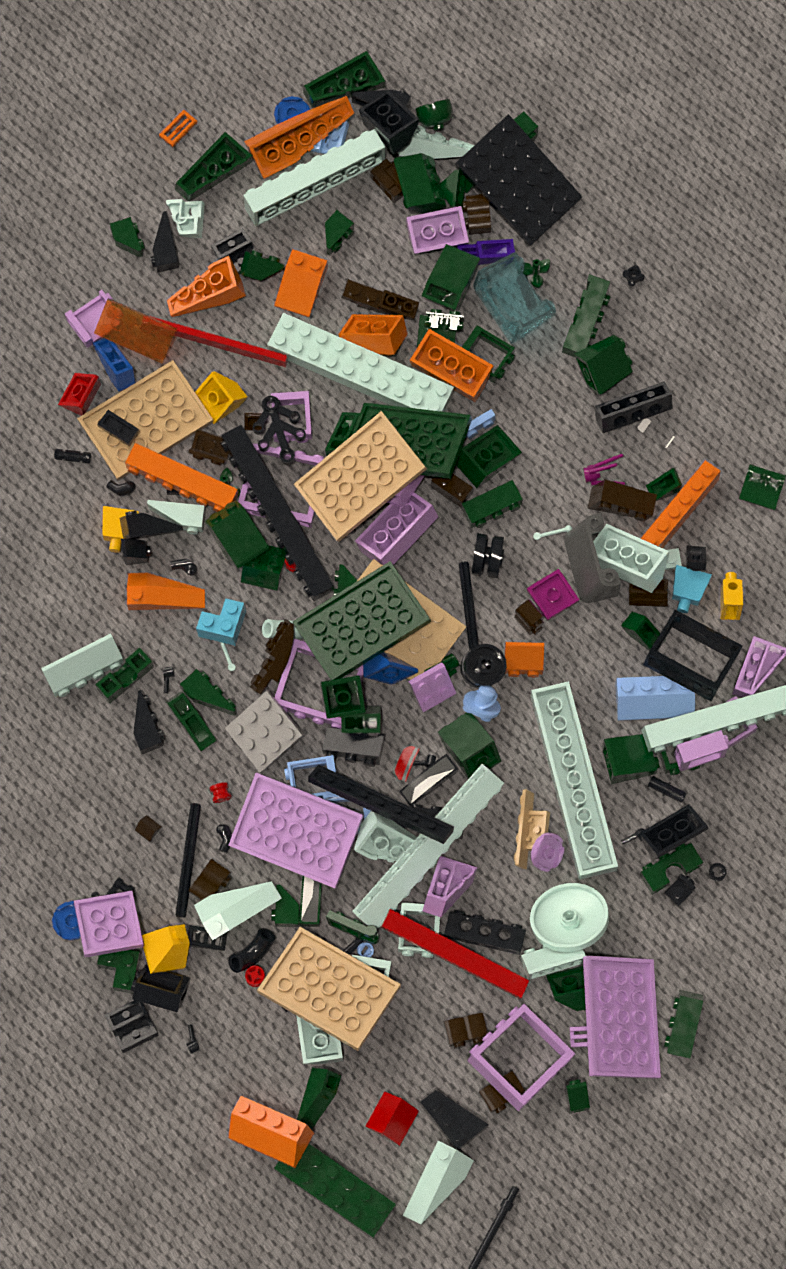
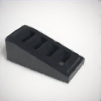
M192 925L186 927L190 942L189 947L225 951L227 932L221 935V946L220 941L219 946L215 945L216 939H211V944H207L209 934L204 927ZM193 931L196 932L195 942L191 941ZM201 933H204L203 943L199 942Z

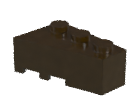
M604 479L591 488L588 509L634 517L638 521H646L654 514L657 494Z

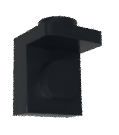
M681 874L664 894L679 907L695 891V882L689 876L685 877Z

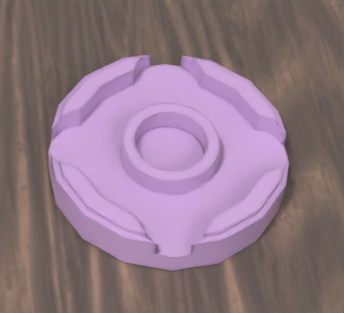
M549 832L537 838L531 851V861L537 869L548 872L559 865L564 854L562 838Z

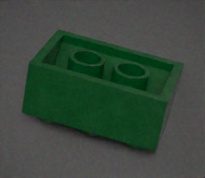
M419 153L393 159L408 209L425 214L438 211L446 206L445 195L441 189L440 178L435 168L436 164L431 156Z

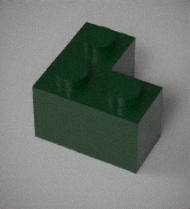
M125 950L99 955L97 961L99 968L116 971L113 982L114 991L133 994L130 990L132 982L136 980L141 959L140 952Z

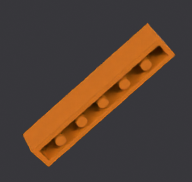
M137 443L134 444L125 462L126 468L130 473L134 475L141 474L145 476L147 481L152 483L156 481L162 484L163 488L170 491L174 489L185 498H194L200 505L214 507L213 510L216 512L224 509L228 503L236 501L239 495L238 489Z
M705 460L641 539L664 548L719 481L721 471Z

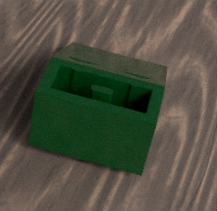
M446 244L427 280L421 296L453 310H460L480 258Z

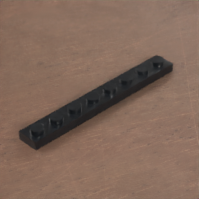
M320 765L308 776L309 783L442 844L453 833L454 826Z

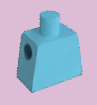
M676 565L672 599L679 601L677 611L688 613L690 604L699 605L712 574L693 571Z

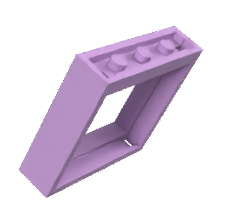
M253 443L257 453L280 458V447H270L268 451L262 452L259 450L258 444ZM262 443L260 446L265 448L267 444ZM302 451L294 452V461L316 466L324 459L320 455L309 456ZM285 455V456H284V459H287V460H289V459L291 458L290 455ZM246 483L243 484L238 502L248 514L265 518V516L259 514L257 510L259 505L257 503L246 501L249 488ZM309 506L308 514L291 511L299 525L312 528L315 512L311 506Z
M294 639L287 665L281 676L274 698L286 713L288 711L294 713V716L297 718L305 719V717L313 719L312 721L316 724L323 725L327 723L331 725V728L341 729L340 717L327 719L324 712L281 700L296 653L300 652L315 657L304 641ZM363 665L356 669L358 670L357 676L360 675L361 684L364 678Z
M525 1004L520 1008L516 1006L508 1014L510 1018L506 1021L502 1019L495 1027L497 1030L494 1033L490 1031L482 1039L484 1041L482 1045L476 1044L470 1050L471 1056L467 1060L517 1111H520L575 1055ZM520 1016L561 1055L523 1095L481 1056Z

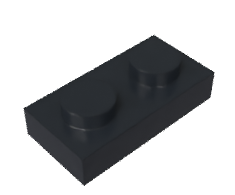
M110 410L106 411L97 424L100 429L127 446H130L140 432L138 428Z
M687 545L686 568L693 571L706 570V547Z

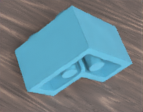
M225 599L220 616L202 611L196 627L198 636L235 646L246 614L244 603Z

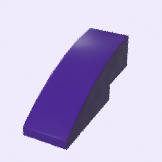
M513 239L477 241L476 244L457 245L456 247L479 257L478 265L505 261L516 256Z

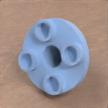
M480 686L478 690L466 693L463 698V710L480 717L485 722H490L491 719L499 715L501 710L500 704L497 701L498 694L496 690L491 686Z

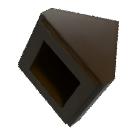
M244 413V430L253 431V424L258 421L262 413ZM261 426L255 427V430L257 431L262 429Z
M146 815L139 820L135 831L150 842L162 826Z

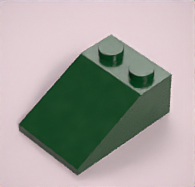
M496 425L461 448L456 466L478 488L522 454V451L499 425Z

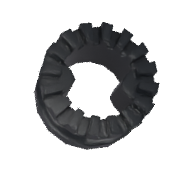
M715 863L709 869L710 878L716 882L722 881L727 874L726 867L721 863ZM719 867L722 869L721 873L723 875L715 877L712 870Z

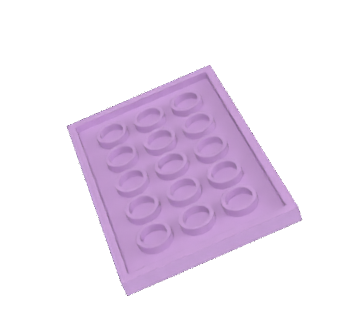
M255 773L228 846L330 887L337 888L364 815L260 773Z
M602 956L583 957L589 1076L661 1078L654 959Z

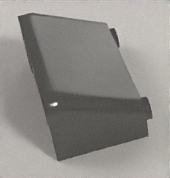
M602 513L588 516L572 528L564 538L580 600L585 603L618 597L621 586L619 575L614 569L606 568L601 570L593 542L604 527Z

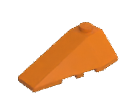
M229 256L210 264L206 272L201 276L198 274L194 278L195 281L187 287H182L167 300L171 317L228 304L246 296L242 280Z
M128 573L127 606L128 610L205 608V589L151 573Z

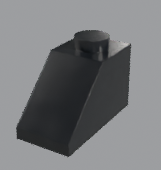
M121 539L123 558L126 565L149 563L148 557H151V548L146 546L145 540Z

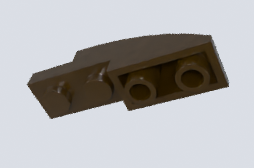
M349 279L346 281L341 297L358 304L357 307L385 315H403L404 319L414 320L419 305L418 301L385 289L382 292Z
M287 619L277 626L276 634L266 643L265 652L270 656L263 661L262 669L251 680L250 688L260 695L270 679L278 682L287 665L294 636V624Z

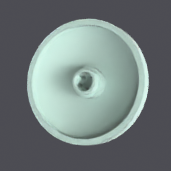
M566 883L550 888L535 901L530 913V923L534 936L545 947L559 952H575L593 945L602 937L609 923V911L604 897L594 888L579 883Z

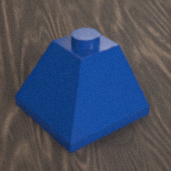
M385 652L363 664L364 678L390 685L418 673L417 668Z

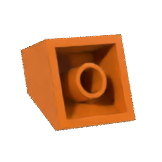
M505 643L504 656L507 665L505 674H508L509 677H519L520 674H527L528 677L532 678L543 675L544 643Z

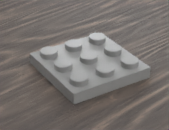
M270 691L262 694L225 728L260 773L271 766L304 736Z

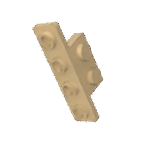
M523 789L520 797L519 831L516 835L517 850L514 854L515 865L521 869H527L528 851H532L533 844L538 837L548 832L550 812L533 811L534 793L527 789Z

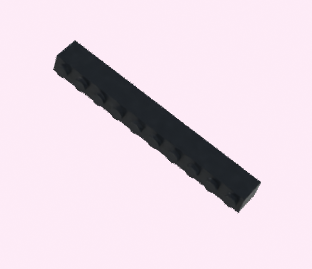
M239 425L222 434L220 442L224 452L228 451L231 456L229 458L231 465L239 470L240 474L238 476L242 484H247L249 488L247 492L252 501L256 500L259 505L257 506L259 514L267 519V528L271 533H275L277 537L275 541L280 549H284L286 553L284 557L289 565L292 564L295 568L293 572L296 579L303 582L305 586L303 590L308 598L311 597L315 601L334 590L333 583L243 426Z

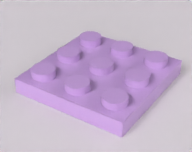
M132 891L74 901L84 957L143 947Z

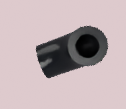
M259 929L248 946L230 955L228 960L230 969L235 973H239L257 964L272 947L276 939L275 935L267 929Z

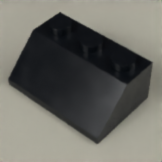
M389 90L359 109L363 124L370 131L375 129L383 144L393 154L410 143L420 122Z
M689 804L639 834L646 850L655 860L709 828Z

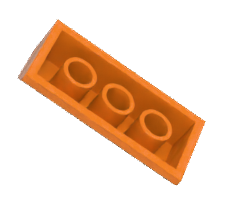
M431 329L427 331L410 359L411 366L430 377L453 386L454 391L473 402L477 401L485 388L494 367L492 364Z
M240 1096L231 1113L228 1138L296 1168L314 1132L307 1124Z

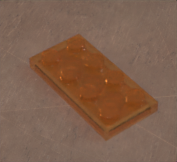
M108 298L94 334L163 363L177 328Z

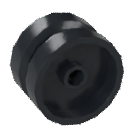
M477 533L471 574L481 576L486 564L488 565V577L498 578L504 555V537L494 536L491 547H488V535Z
M491 644L475 646L463 656L460 664V671L464 681L477 689L480 686H492L499 682L505 675L507 668L504 654L500 649Z

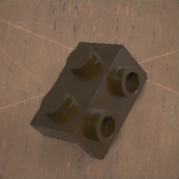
M199 429L196 430L192 447L188 452L193 454L192 457L200 460L207 458L216 465L226 463L229 458L228 451L224 452L220 445L221 436Z

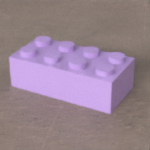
M413 492L404 508L389 504L355 542L361 553L371 560L375 559L381 565L391 561L394 565L438 518V515L433 505Z

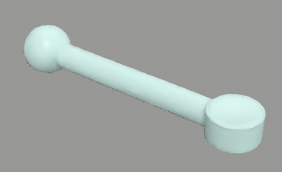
M567 525L565 528L542 534L536 532L533 537L535 540H540L541 537L562 532L568 533L572 527Z
M220 642L228 662V670L234 671L236 667L231 662L225 643Z

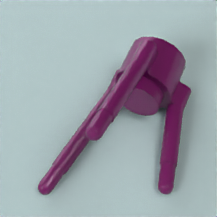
M623 454L583 468L586 483L591 482V486L601 482V480H597L601 478L600 471L617 466V463L605 464L622 458ZM613 481L625 485L624 482Z

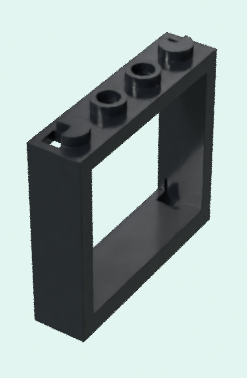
M675 609L649 651L643 665L712 702L743 645ZM672 628L730 658L716 682L658 652Z

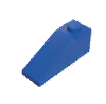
M110 336L93 342V347L116 389L122 391L135 384L132 366Z

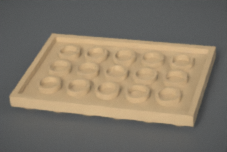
M173 360L77 418L117 480L130 474L125 462L135 443L162 454L195 434L197 429L201 430L214 422ZM107 410H110L139 429L140 432L130 446L122 443L97 426Z
M381 411L295 482L294 485L339 542L427 468Z
M373 559L357 581L383 565ZM406 583L429 616L431 622L384 652L418 669V673L407 678L411 680L424 673V670L441 662L467 626Z
M300 927L257 989V992L359 1051L401 988V984Z

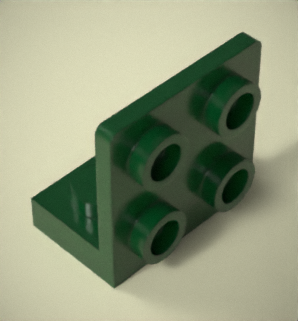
M268 545V550L242 567L241 583L278 591L281 571L285 562L284 555L286 553L282 548Z

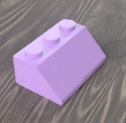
M461 206L406 218L407 230L414 254L442 249L446 244L456 246L469 243Z

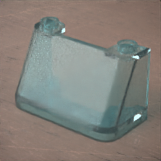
M516 252L479 270L473 284L476 294L510 343H515L553 317L556 312L553 302L547 299L542 301L524 276L525 262Z

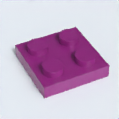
M559 569L526 589L546 621L579 602V598Z

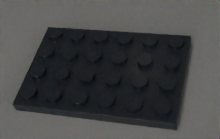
M509 114L455 163L460 171L529 246L582 198V195Z

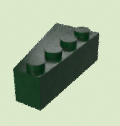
M365 51L304 85L303 94L311 107L314 108L345 96L350 98L353 92L382 89L385 87L386 81L369 53Z
M224 132L176 182L175 191L187 201H191L252 163L253 155L228 133Z
M589 274L586 290L584 289L581 295L580 307L576 309L573 318L574 322L570 325L562 353L575 357V353L591 346L589 344L591 338L595 339L598 328H596L597 322L601 323L605 312L602 309L604 306H608L611 298L608 295L610 281Z

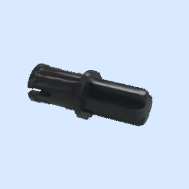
M652 776L647 786L662 793V796L666 795L680 803L686 797V792L670 785L671 782L666 783L655 776Z

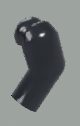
M112 480L106 486L107 489L121 497L131 494L136 487L132 481L119 485Z
M187 558L170 561L172 570L182 569L190 576L197 573V566Z
M220 824L216 828V832L222 838V843L218 850L227 854L230 849L228 845L232 832L228 825Z

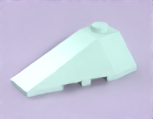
M370 811L360 826L354 850L369 859L377 860L378 858L394 863L417 837L394 821Z
M271 881L212 894L194 906L202 924L211 939L214 940L277 902L282 897Z
M438 1141L403 1216L422 1224L465 1180L474 1160Z

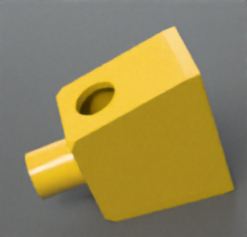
M103 506L102 534L105 541H110L109 551L120 552L123 535L119 518L126 516L125 512L134 510Z
M728 572L725 574V579H723L721 585L720 619L740 620L743 608L742 580L737 579L735 572Z

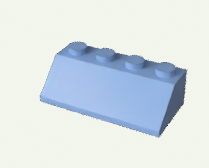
M665 676L616 678L618 721L667 719L695 711V693Z

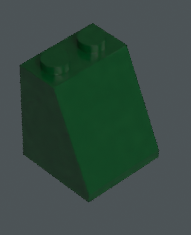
M612 335L574 354L587 387L598 395L603 394L633 372L631 368L633 363L630 356L626 355L624 350L626 345L622 338Z
M237 500L228 503L224 509L211 514L205 520L224 556L237 569L269 549L268 544L250 516Z
M360 675L320 682L327 719L365 713Z
M465 713L459 716L455 721L438 731L441 742L467 779L472 776L481 764L490 770L502 762L494 740L472 713Z
M643 734L607 738L603 741L602 750L611 785L657 774V769L660 768L658 757H654L653 751L648 752Z

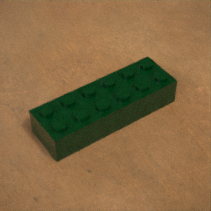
M310 1144L306 1147L296 1168L280 1161L274 1167L277 1173L372 1239L375 1238L396 1207V1204Z

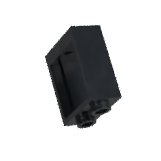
M145 965L142 971H138L136 980L132 982L130 990L133 992L132 999L178 1013L187 994L190 978L169 971L150 974L148 965Z

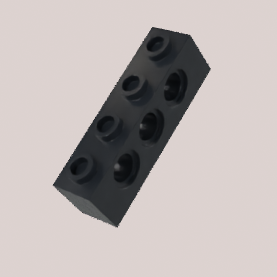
M664 381L595 406L596 421L602 433H606L673 409L672 394Z
M454 910V912H449L444 937L520 955L526 929H522L523 926L518 924L504 925V922L501 920L492 919L491 922L484 920V917L480 915L470 917L466 916L465 912ZM463 923H468L472 929L464 932L460 926ZM486 927L490 929L491 933L488 936H483L480 934V929ZM507 932L510 938L503 941L499 938V934Z

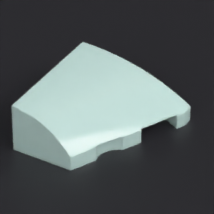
M182 199L166 200V204L171 210L173 221L176 222L179 235L190 238H202L205 203L203 201L185 202Z

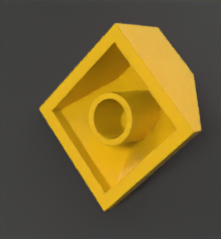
M215 371L211 372L195 391L212 417L213 424L239 408L247 398V395L237 382Z
M185 924L168 926L142 935L143 949L150 974L181 970L186 967L190 942Z

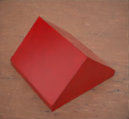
M74 373L58 405L78 415H84L101 386L99 376L95 374Z
M384 1091L365 1127L400 1146L419 1110L402 1098Z

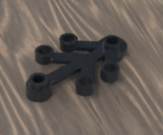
M267 396L262 401L263 412L258 421L253 424V432L257 435L264 432V424L269 416H271L272 423L263 439L258 442V448L262 452L268 451L270 448L269 443L276 432L281 448L280 460L284 464H291L295 459V454L291 448H288L283 430L294 435L298 441L306 438V432L302 428H296L280 420L278 413L288 417L293 424L300 421V414L297 411H291L281 406L277 397ZM273 403L275 406L269 408L268 404ZM293 415L298 416L296 420L291 419ZM261 426L262 429L257 431L255 430V427ZM302 432L303 436L298 437L297 433ZM266 443L267 447L262 448L260 445ZM290 455L291 458L289 460H285L284 456Z

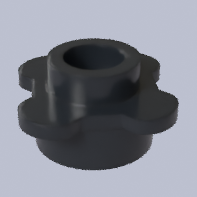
M637 265L624 270L622 274L628 280L629 286H635V283L642 282L645 278Z

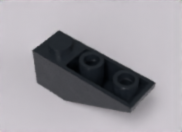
M139 690L133 734L141 754H145L162 747V741L165 738L161 729L157 730L155 723L158 721L154 711L150 713L148 706L151 704L147 694L143 695L142 691Z

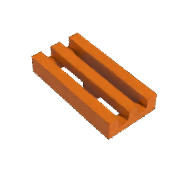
M183 110L159 134V137L173 148L198 122L188 112ZM186 116L187 118L167 137L166 134ZM189 121H191L173 140H171Z

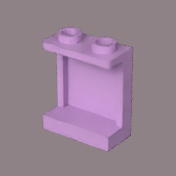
M103 290L99 291V296L75 312L69 310L65 313L67 322L87 348L93 345V342L102 339L124 324L123 312L119 307L115 308L112 304L114 302L109 293L105 294Z

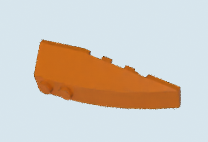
M345 96L294 116L244 141L249 153L253 155L252 159L261 176L265 179L298 162L301 156L307 151L312 150L314 145L321 139H325L328 133L345 122L354 114L348 97Z

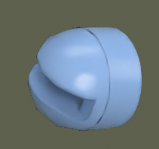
M361 943L357 948V953L359 956L370 958L374 953V948L370 943ZM365 946H367L368 948L364 951L362 955L361 951L364 949Z

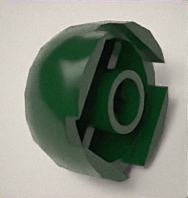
M450 99L436 101L433 104H425L415 109L420 123L426 128H433L434 131L443 129L444 124L451 120L453 114Z

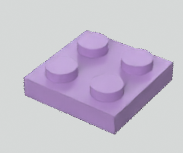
M442 662L408 681L423 712L456 694Z

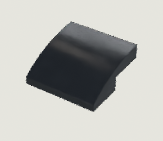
M244 228L211 245L218 260L227 256L231 258L239 275L241 274L239 271L245 252L252 253V250H256Z
M134 1000L105 1014L122 1053L159 1036L143 1002Z

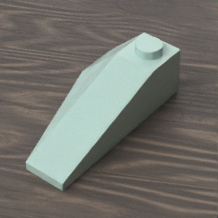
M418 125L410 143L399 150L398 154L402 157L422 153L431 156L433 159L462 157L474 145L456 138L446 140L442 133L439 132L429 134L425 132V127Z

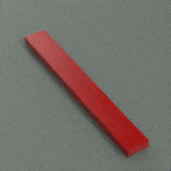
M144 315L142 320L143 327L285 368L288 363L287 355L148 315Z
M391 909L388 910L381 925V928L519 999L522 998L529 983V980Z

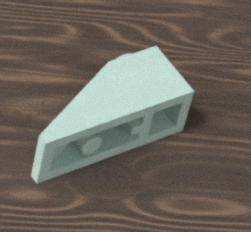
M155 500L147 501L148 509L169 522L182 526L183 530L187 531V533L198 534V532H203L204 505Z

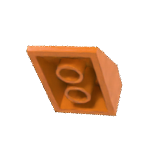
M292 249L274 306L310 317L328 269L327 260Z
M352 314L338 335L377 354L394 355L408 333L403 315Z

